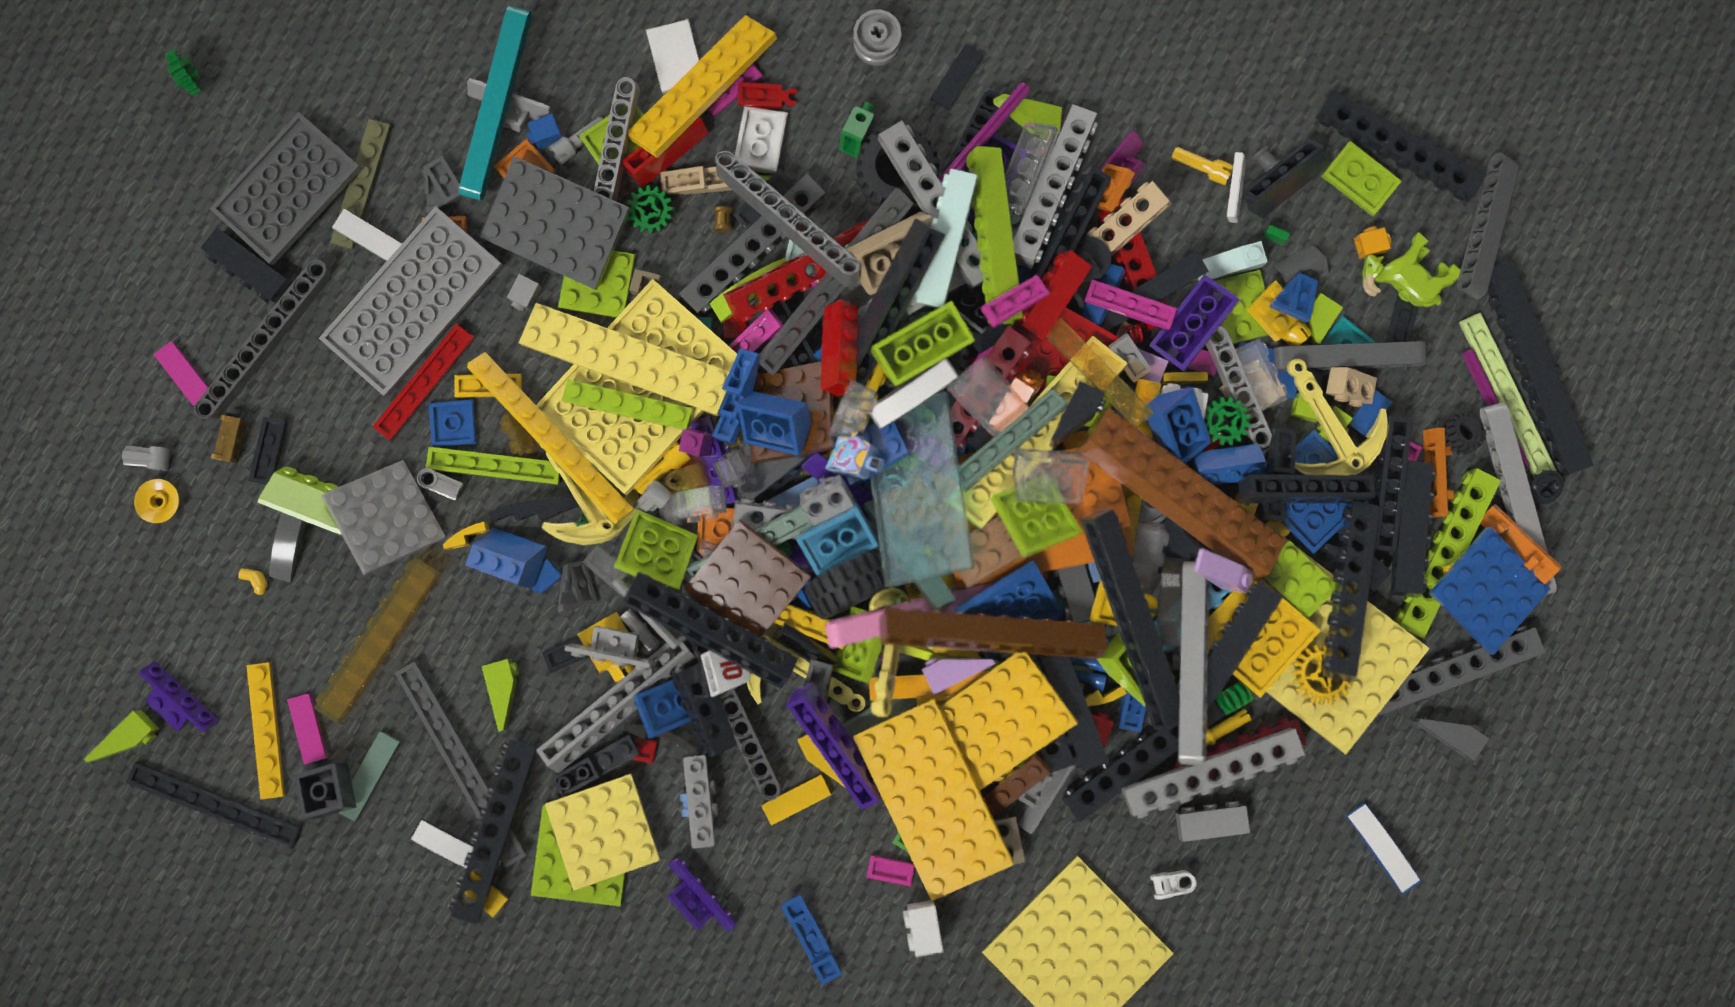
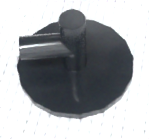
M1084 237L1079 240L1074 253L1092 266L1084 281L1101 278L1108 271L1111 264V253L1108 246L1102 240L1095 237Z

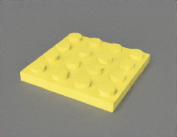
M632 774L545 804L573 891L660 861Z

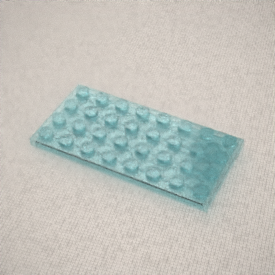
M946 392L932 395L895 420L911 454L870 478L885 586L888 588L974 569L949 398ZM871 416L866 428L875 423Z

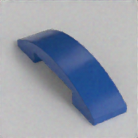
M801 894L780 904L810 959L821 985L841 976V970Z

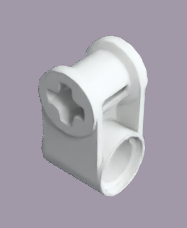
M1186 870L1164 872L1150 876V879L1154 882L1155 899H1166L1175 895L1190 893L1196 887L1195 878ZM1183 876L1190 878V883L1186 887L1179 885V880Z

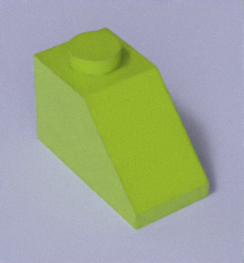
M1322 293L1315 297L1311 320L1306 322L1307 327L1312 332L1309 337L1311 345H1319L1343 308Z

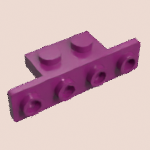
M1131 131L1106 161L1107 164L1127 168L1134 172L1135 175L1132 178L1131 184L1146 167L1142 161L1134 158L1144 146L1137 132Z

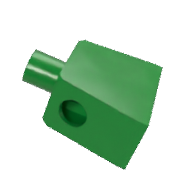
M863 102L861 108H853L841 132L839 151L856 158L860 154V148L863 142L866 143L873 127L875 116L873 111L875 107L872 104Z

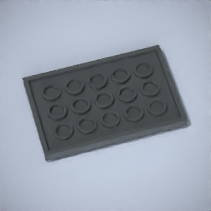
M298 112L214 203L210 210L273 266L362 168Z
M513 156L480 238L597 290L632 208Z

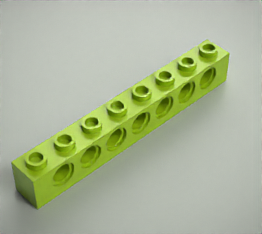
M1477 468L1469 472L1467 471L1462 477L1461 483L1463 486L1460 492L1457 491L1454 494V499L1451 501L1453 506L1450 511L1448 510V516L1442 519L1444 525L1441 531L1438 530L1432 540L1434 542L1432 549L1426 552L1429 564L1427 571L1424 570V579L1427 580L1429 592L1445 575L1442 567L1455 563L1468 549L1501 480ZM1472 488L1477 492L1476 499H1473L1470 495ZM1462 508L1466 509L1468 513L1466 519L1461 516ZM1452 528H1455L1458 531V537L1456 539H1454L1451 535ZM1443 547L1449 552L1446 559L1441 554ZM1433 567L1439 570L1438 578L1432 576ZM1430 594L1428 598H1425L1423 595L1418 598L1404 597L1403 601L1406 603L1402 610L1399 609L1397 611L1394 621L1416 639H1424L1440 604ZM1415 606L1420 610L1418 618H1415L1412 614Z

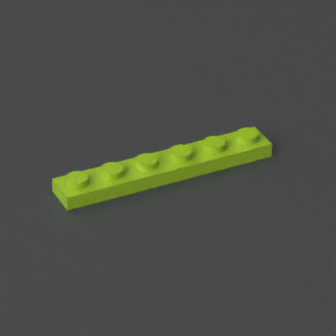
M569 379L567 380L562 401L565 403L679 430L690 428L694 414L693 408Z
M435 447L428 448L426 468L432 470L559 485L561 474L555 470L550 461Z

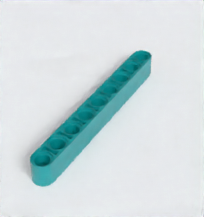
M510 5L506 9L459 186V195L480 201L485 197L531 25L532 12Z

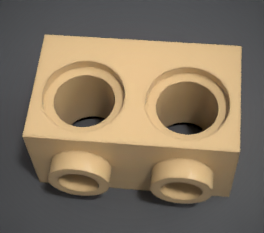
M1331 367L1326 394L1335 396L1334 400L1349 401V405L1355 407H1362L1363 404H1372L1377 378L1351 368Z

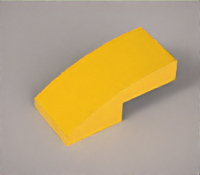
M481 522L459 531L443 544V548L451 550L469 546V536L487 533L490 531L489 524Z
M1118 685L1104 695H1101L1099 690L1090 692L1084 697L1088 706H1095L1111 702L1127 693L1122 686Z

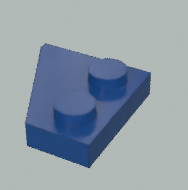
M1298 273L1271 302L1269 307L1306 323L1311 320L1318 280Z

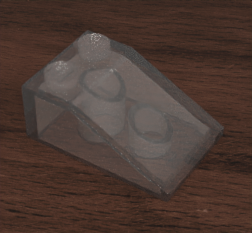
M986 356L981 357L947 387L959 403L994 437L1030 408Z

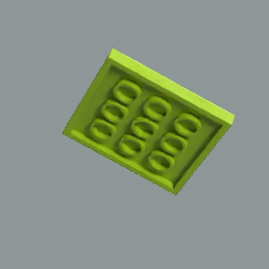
M543 805L531 896L621 906L625 873L573 891L546 806Z

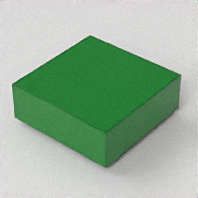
M1269 225L1262 237L1283 245L1288 240L1290 233Z

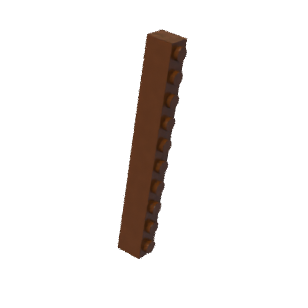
M897 607L885 609L879 618L880 644L1099 659L1107 651L1105 626L1095 622L1075 623L1072 620L1058 622L1052 619L1032 620L1030 617L1017 619L1010 618L1007 615L990 617L987 614L967 615L964 612L949 614L944 611L923 612L921 609L908 611L900 610Z

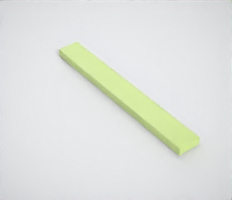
M1481 312L1460 321L1459 324L1469 345L1475 351L1499 402H1504L1509 409L1515 435L1530 464L1529 470L1533 478H1535L1534 474H1540L1542 470L1551 469L1557 472Z

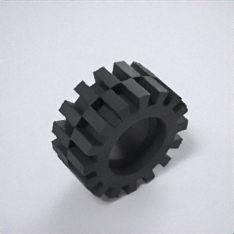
M1460 412L1445 421L1446 423L1442 427L1445 428V440L1448 442L1445 445L1452 447L1450 451L1455 452L1457 450L1456 454L1461 455L1463 453V455H1467L1484 444L1483 441L1486 440V437L1483 435L1486 434V431L1481 430L1484 425L1483 423L1478 424L1480 420L1478 417L1473 419V414L1470 413L1468 415L1467 412ZM1459 427L1465 431L1468 440L1461 435Z

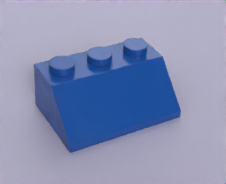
M1188 387L1160 394L1144 406L1155 442L1184 464L1211 443L1194 388Z
M753 391L737 404L744 443L798 456L802 453L811 425L808 403Z
M1259 444L1203 451L1192 458V470L1212 485L1235 483L1249 475H1265L1266 461Z
M492 528L472 545L465 566L533 589L548 547Z

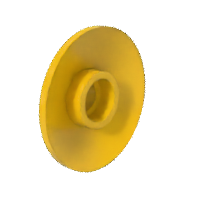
M161 479L149 480L142 484L134 498V506L138 515L147 522L157 524L170 520L176 514L180 504L177 489L168 481ZM159 498L163 499V504L161 506L157 505V500Z

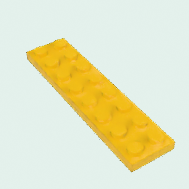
M745 15L629 129L628 138L658 158L777 40L776 34Z

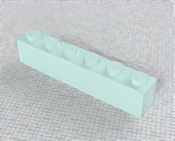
M950 169V173L944 176L942 187L946 189L944 196H939L937 209L940 212L938 219H933L932 226L946 235L923 276L921 285L919 284L914 293L918 304L937 309L946 304L978 176L975 174Z

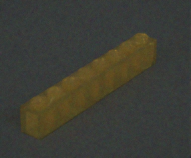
M415 557L414 560L408 561L404 567L406 572L402 578H398L391 587L393 591L389 597L386 596L379 604L380 610L377 615H373L366 624L368 628L365 633L360 634L353 644L355 646L351 653H347L341 661L342 667L338 672H334L328 680L330 685L317 696L315 700L317 704L314 709L335 723L344 720L442 574V572L421 558Z

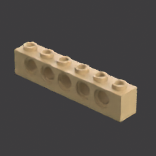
M1153 181L1150 184L1148 182L1144 183L1137 190L1138 194L1134 198H1127L1120 205L1121 209L1118 212H1112L1107 215L1103 220L1104 224L1099 228L1094 227L1086 236L1102 240L1108 246L1111 256H1113L1172 204ZM1143 200H1148L1149 208L1144 212L1139 211V203ZM1125 215H1131V224L1124 227L1121 223L1122 218ZM1108 230H1113L1115 233L1114 239L1111 241H1106L1104 238Z

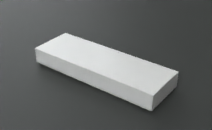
M1235 152L1227 218L1229 222L1233 223L1239 221L1246 168V158L1243 153Z
M343 209L332 227L386 261L402 245L346 209Z

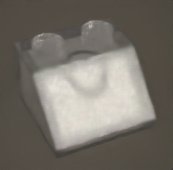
M851 380L833 417L828 435L831 437L856 438L859 431L863 432L868 422V419L865 417L868 411L873 412L878 401L874 399L876 391Z

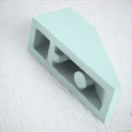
M1260 241L1203 259V262L1209 270L1205 275L1212 280H1217L1262 268L1267 263L1262 242Z

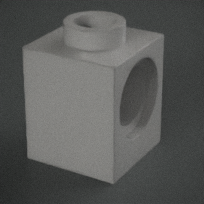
M519 274L507 298L512 302V307L523 311L524 308L530 311L542 287L538 283Z

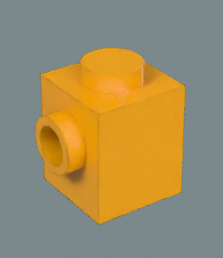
M1376 226L1363 230L1364 233L1354 238L1359 259L1366 258L1370 254L1374 256L1383 254L1391 249V237L1389 233H1386L1385 228L1377 229Z

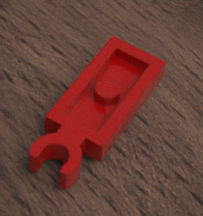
M738 82L737 106L780 109L782 103H785L789 107H794L797 101L789 100L788 95H796L797 90L788 89L786 92H783L782 85Z

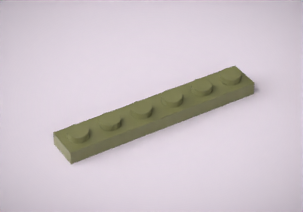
M371 119L368 120L355 161L362 169L348 184L339 216L343 209H346L363 220L391 130L389 124ZM334 229L330 243L353 250L356 242Z

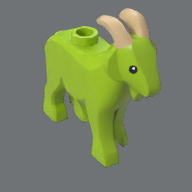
M1418 232L1413 237L1409 250L1402 257L1390 262L1386 266L1381 264L1383 256L1378 258L1373 254L1367 255L1362 272L1363 288L1370 296H1376L1377 293L1381 292V289L1375 284L1389 283L1397 289L1398 295L1402 300L1409 301L1414 306L1430 307L1434 304L1439 306L1442 301L1439 293L1443 288L1451 286L1458 280L1461 270L1455 264L1448 268L1441 262L1436 268L1437 275L1432 277L1423 266L1418 264L1429 252L1424 247L1428 240Z

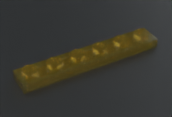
M1062 318L1056 321L1046 338L1095 388L1105 392L1104 397L1135 429L1153 416V411Z

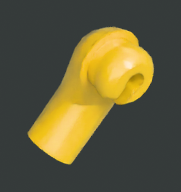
M240 569L239 579L250 581L256 594L263 595L266 593L268 584L263 573L249 569Z

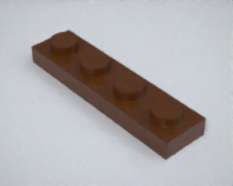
M1037 753L982 795L992 817L996 816L1051 773L1052 768Z

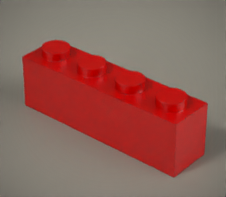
M698 117L658 158L642 147H638L621 162L629 175L643 188L709 133L702 119Z
M1072 251L1061 252L1057 255L1053 262L1055 264L1051 272L1048 271L1041 280L1050 294L1023 310V317L1015 325V327L1036 342L1045 340L1092 267Z
M842 299L824 307L820 390L830 392L835 396H840L856 389L859 306Z

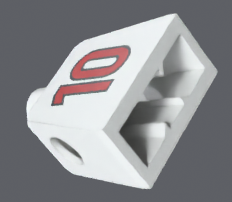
M711 651L701 655L711 697L750 681L748 671Z

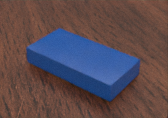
M1375 390L1372 404H1363L1362 407H1359L1348 426L1365 438L1374 425L1380 409L1387 410L1392 402Z

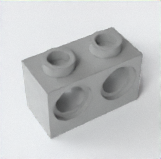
M841 475L830 477L816 487H809L800 494L801 507L814 526L854 507L853 495ZM835 492H839V493H840V494H838V495H832V494L835 493ZM819 502L820 504L813 505L812 503Z

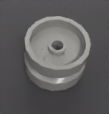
M880 9L870 10L862 14L854 27V49L858 57L865 63L876 66L885 65L897 56L901 46V26L897 18L891 13Z

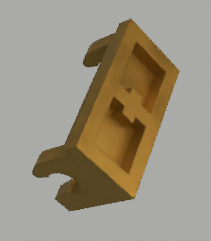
M220 415L222 420L214 454H211L210 458L237 464L247 421Z

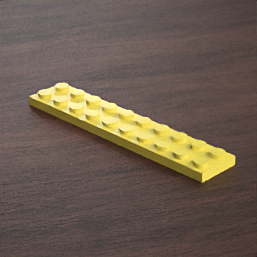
M535 303L519 341L522 346L718 417L720 415L718 412L727 394L722 387L729 371Z
M1092 336L1030 407L1052 389L1069 404L1080 381L1105 391L1126 368L1127 362ZM1065 410L966 493L958 486L948 497L947 503L976 527L982 529L997 513L990 500L991 497L1023 484L1054 449L1050 447V440Z

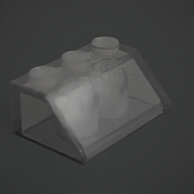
M1016 448L1012 471L1017 500L1082 504L1090 460L1080 452Z

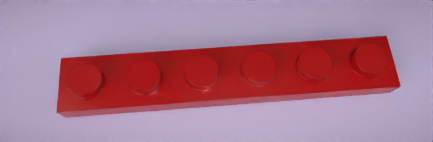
M455 324L372 427L392 441L475 338Z

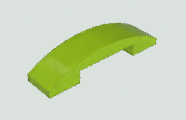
M786 258L780 259L752 273L715 298L710 305L721 323L733 316L723 294L786 262ZM792 274L788 275L787 282L794 279ZM773 283L769 285L768 292L775 288ZM754 293L749 296V303L756 300Z

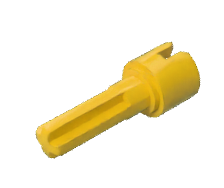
M1176 147L1172 154V159L1207 173L1210 180L1224 186L1234 166L1220 159L1213 162L1179 147Z
M678 442L672 445L664 453V459L637 483L634 488L638 493L643 494L654 479L659 481L670 470H679L691 459L687 453L678 451L680 446Z

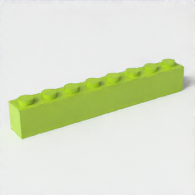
M976 146L967 156L966 163L969 172L978 176L972 208L975 212L974 227L977 230V249L980 252V271L983 276L982 290L987 304L1019 286L1001 148ZM1022 311L1001 324H1014L1023 317Z

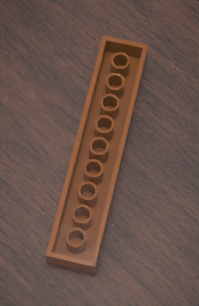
M1109 407L1095 418L1077 451L1219 556L1249 569L1252 572L1253 581H1257L1270 574L1286 541L1284 537Z

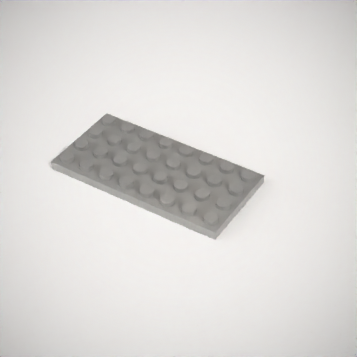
M435 206L319 339L383 396L387 397L501 268L502 264Z

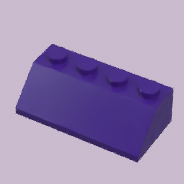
M1204 274L1176 310L1170 330L1162 328L1149 346L1164 359L1168 360V362L1185 371L1240 299Z

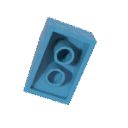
M854 500V507L820 524L813 525L796 537L817 577L878 546L877 537L856 500Z

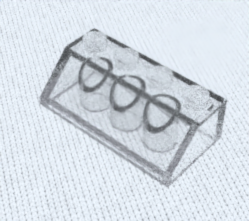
M1030 122L1025 123L1005 173L1009 214L1024 217L1054 147L1058 136V127Z

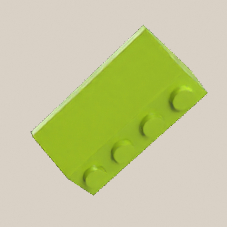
M951 301L872 346L871 352L882 371L896 387L975 340Z
M283 467L274 472L261 493L258 503L342 535L321 498L322 494L338 488L337 485L318 481L315 476L300 474L291 467Z

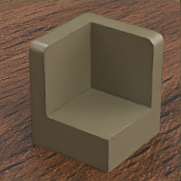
M635 269L629 290L633 295H638L652 279L660 286H662L663 279L661 275Z

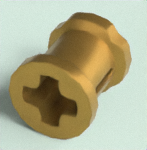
M724 206L714 207L715 226H713V230L715 232H732L731 214L733 213V208Z

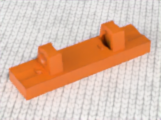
M1445 428L1423 430L1424 462L1433 463V470L1436 471L1435 482L1431 484V492H1434V501L1430 505L1429 513L1432 514V518L1447 517V500L1454 499V491L1447 490L1446 456L1452 455V451H1450L1452 447L1445 446Z
M1496 504L1485 513L1480 524L1485 528L1491 527L1525 561L1524 566L1530 571L1533 570L1535 576L1542 583H1548L1563 568Z

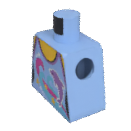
M842 428L826 469L837 475L867 479L871 470L878 473L882 471L884 460L877 458V448Z

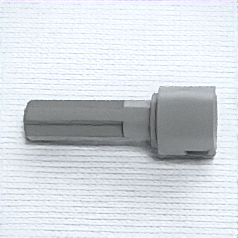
M598 117L571 137H561L551 144L549 149L555 152L554 157L556 160L563 164L575 156L576 149L584 144L579 135L603 120V118Z

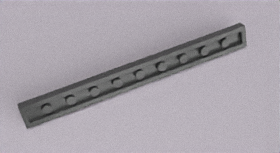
M895 188L847 248L897 224L914 203L900 189ZM826 272L759 354V365L768 373L774 375L822 317L824 307L831 305L846 286Z
M414 661L395 672V675L479 819L482 809H486L489 802L486 799L489 788L419 666ZM496 803L494 806V811L497 814L502 815L503 813L498 804ZM495 824L488 825V835L494 837L498 834V827ZM512 828L501 856V860L506 868L527 856Z

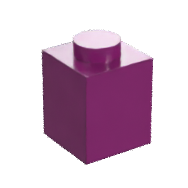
M683 429L678 451L698 457L709 456L713 442L712 433L698 429Z

